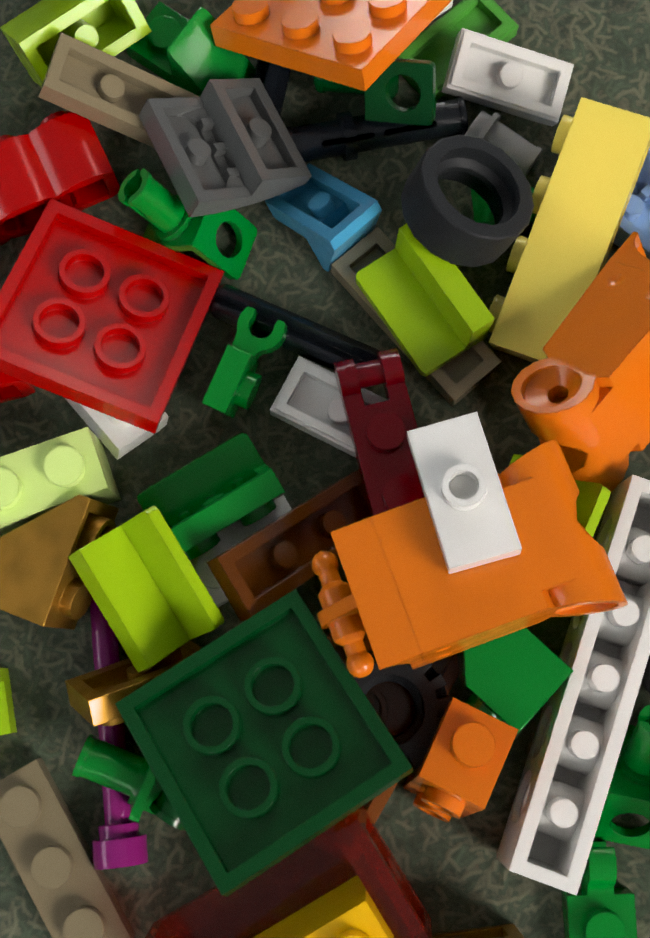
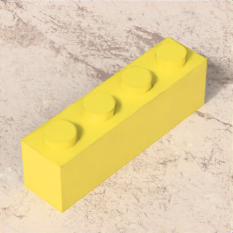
M583 97L580 99L574 117L563 115L551 148L552 153L559 154L551 178L543 175L540 176L532 195L534 203L532 213L537 214L531 232L528 238L521 235L517 237L508 259L506 271L513 273L514 277L506 297L497 294L489 309L495 318L489 330L492 333L489 343L493 349L532 363L547 358L543 347L605 266L650 149V117Z

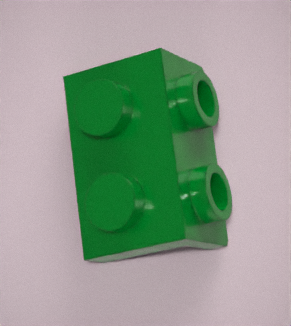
M241 432L142 490L137 495V501L143 511L151 506H156L186 556L189 560H192L216 546L221 541L217 532L237 520H240L243 526H248L271 513L277 507L273 499L284 493L285 490L273 470L263 462L249 436Z

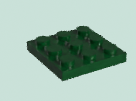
M296 589L115 703L220 894L224 897H228L413 772V767L354 677L347 670L343 660Z

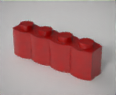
M58 111L45 117L40 125L29 134L0 136V246L11 238L31 233L50 198L82 211L112 198L119 192L120 186L89 119L73 112Z

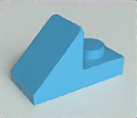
M309 163L307 167L312 176L306 184L267 199L265 203L276 220L307 239L322 268L329 272L332 263L374 230L382 209L378 200Z

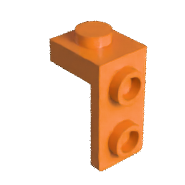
M453 697L445 710L421 766L408 775L403 786L404 789L416 794L413 806L432 817L448 823L451 817L460 819V817L463 818L485 810L519 729Z

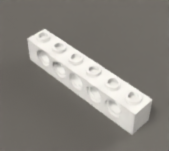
M631 475L619 483L611 492L596 539L606 551L628 605L601 613L572 616L559 658L573 672L544 704L496 859L509 871L576 896L650 655V480L636 475Z

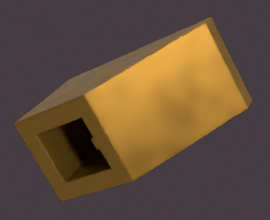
M79 494L1 536L0 610L43 627L75 630L78 619L88 610L92 596L68 556L115 529L114 521L119 508Z

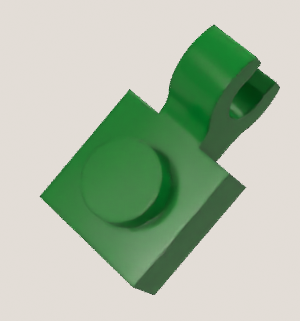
M249 306L242 311L238 318L236 337L232 346L227 345L202 401L207 407L233 419L239 407L245 410L250 407L258 392L262 380V375L255 373L259 365L258 358L263 354H269L278 350L283 345L287 336V325L279 319L268 337L257 338L253 336L252 326L256 321L258 313Z
M593 840L581 880V889L578 890L577 896L561 890L565 938H637L635 894L627 887L614 888L617 879L616 853L614 847H606L605 840Z

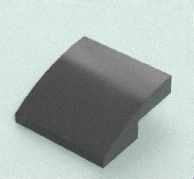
M260 78L209 79L200 97L147 99L139 114V118L189 218L230 211L273 198L306 184L312 176Z

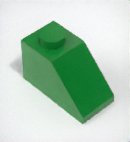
M527 628L457 653L458 682L471 693L464 703L519 729L518 734L573 672L568 665Z

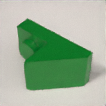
M159 1L145 19L152 32L126 49L129 57L164 80L198 96H201L209 79L252 78L255 72V67L245 55L215 46L210 24L215 19L203 7H200L192 18L188 20Z

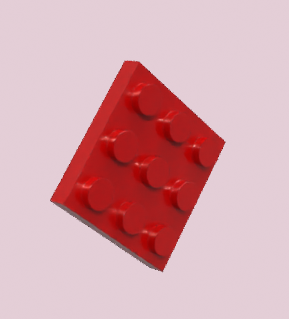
M50 198L0 290V372L155 434L211 307L212 300L219 289L224 271Z

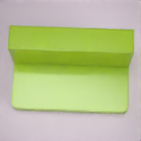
M408 224L398 229L396 244L393 250L356 273V284L422 376L430 375L484 340L495 320L455 264H451L430 253L413 236Z
M156 506L149 507L68 556L137 672L151 668L189 640L211 632L224 623L223 615Z

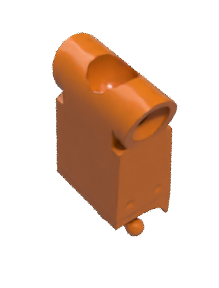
M635 231L608 260L543 347L547 358L535 361L522 369L513 380L511 388L514 402L531 432L539 438L540 445L557 439L574 480L600 483L608 488L610 492L625 477L629 466V453L643 451L650 443V260L647 259L639 234Z
M557 439L537 446L498 474L522 546L520 555L448 574L425 497L330 532L348 583L341 580L338 571L339 562L335 554L329 551H320L313 557L311 563L312 570L318 576L322 586L318 594L322 610L317 613L321 629H329L333 642L343 647L347 657L346 667L352 676L364 678L370 675L374 668V659L367 652L363 641L365 634H367L379 670L399 664H410L412 670L538 624L550 617L595 614L628 605L604 547L577 520L576 502L580 491Z

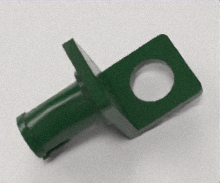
M397 58L366 91L314 76L315 88L319 93L338 92L365 95L366 121L429 126L435 120L436 66L433 61ZM399 75L411 77L420 88V102L413 108L399 107L392 101L398 94Z

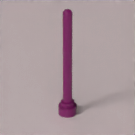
M92 598L90 604L94 670L119 662L120 656L118 639ZM125 723L113 726L98 725L100 740L126 749ZM102 786L105 824L98 826L99 839L92 841L94 869L123 868L149 862L146 833H139V822L128 819L131 813V804L128 803L130 796Z

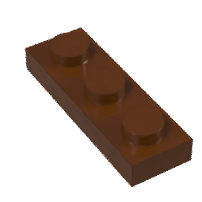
M360 469L352 471L206 562L240 621L249 619L314 577L316 574L312 570L311 563L313 557L320 551L332 552L338 560L340 559L330 532L372 516Z

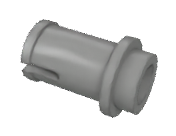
M482 110L469 127L465 136L483 139L502 149L520 166L526 177L543 149L539 146L536 147L499 121L501 118L499 113L495 112L491 116Z

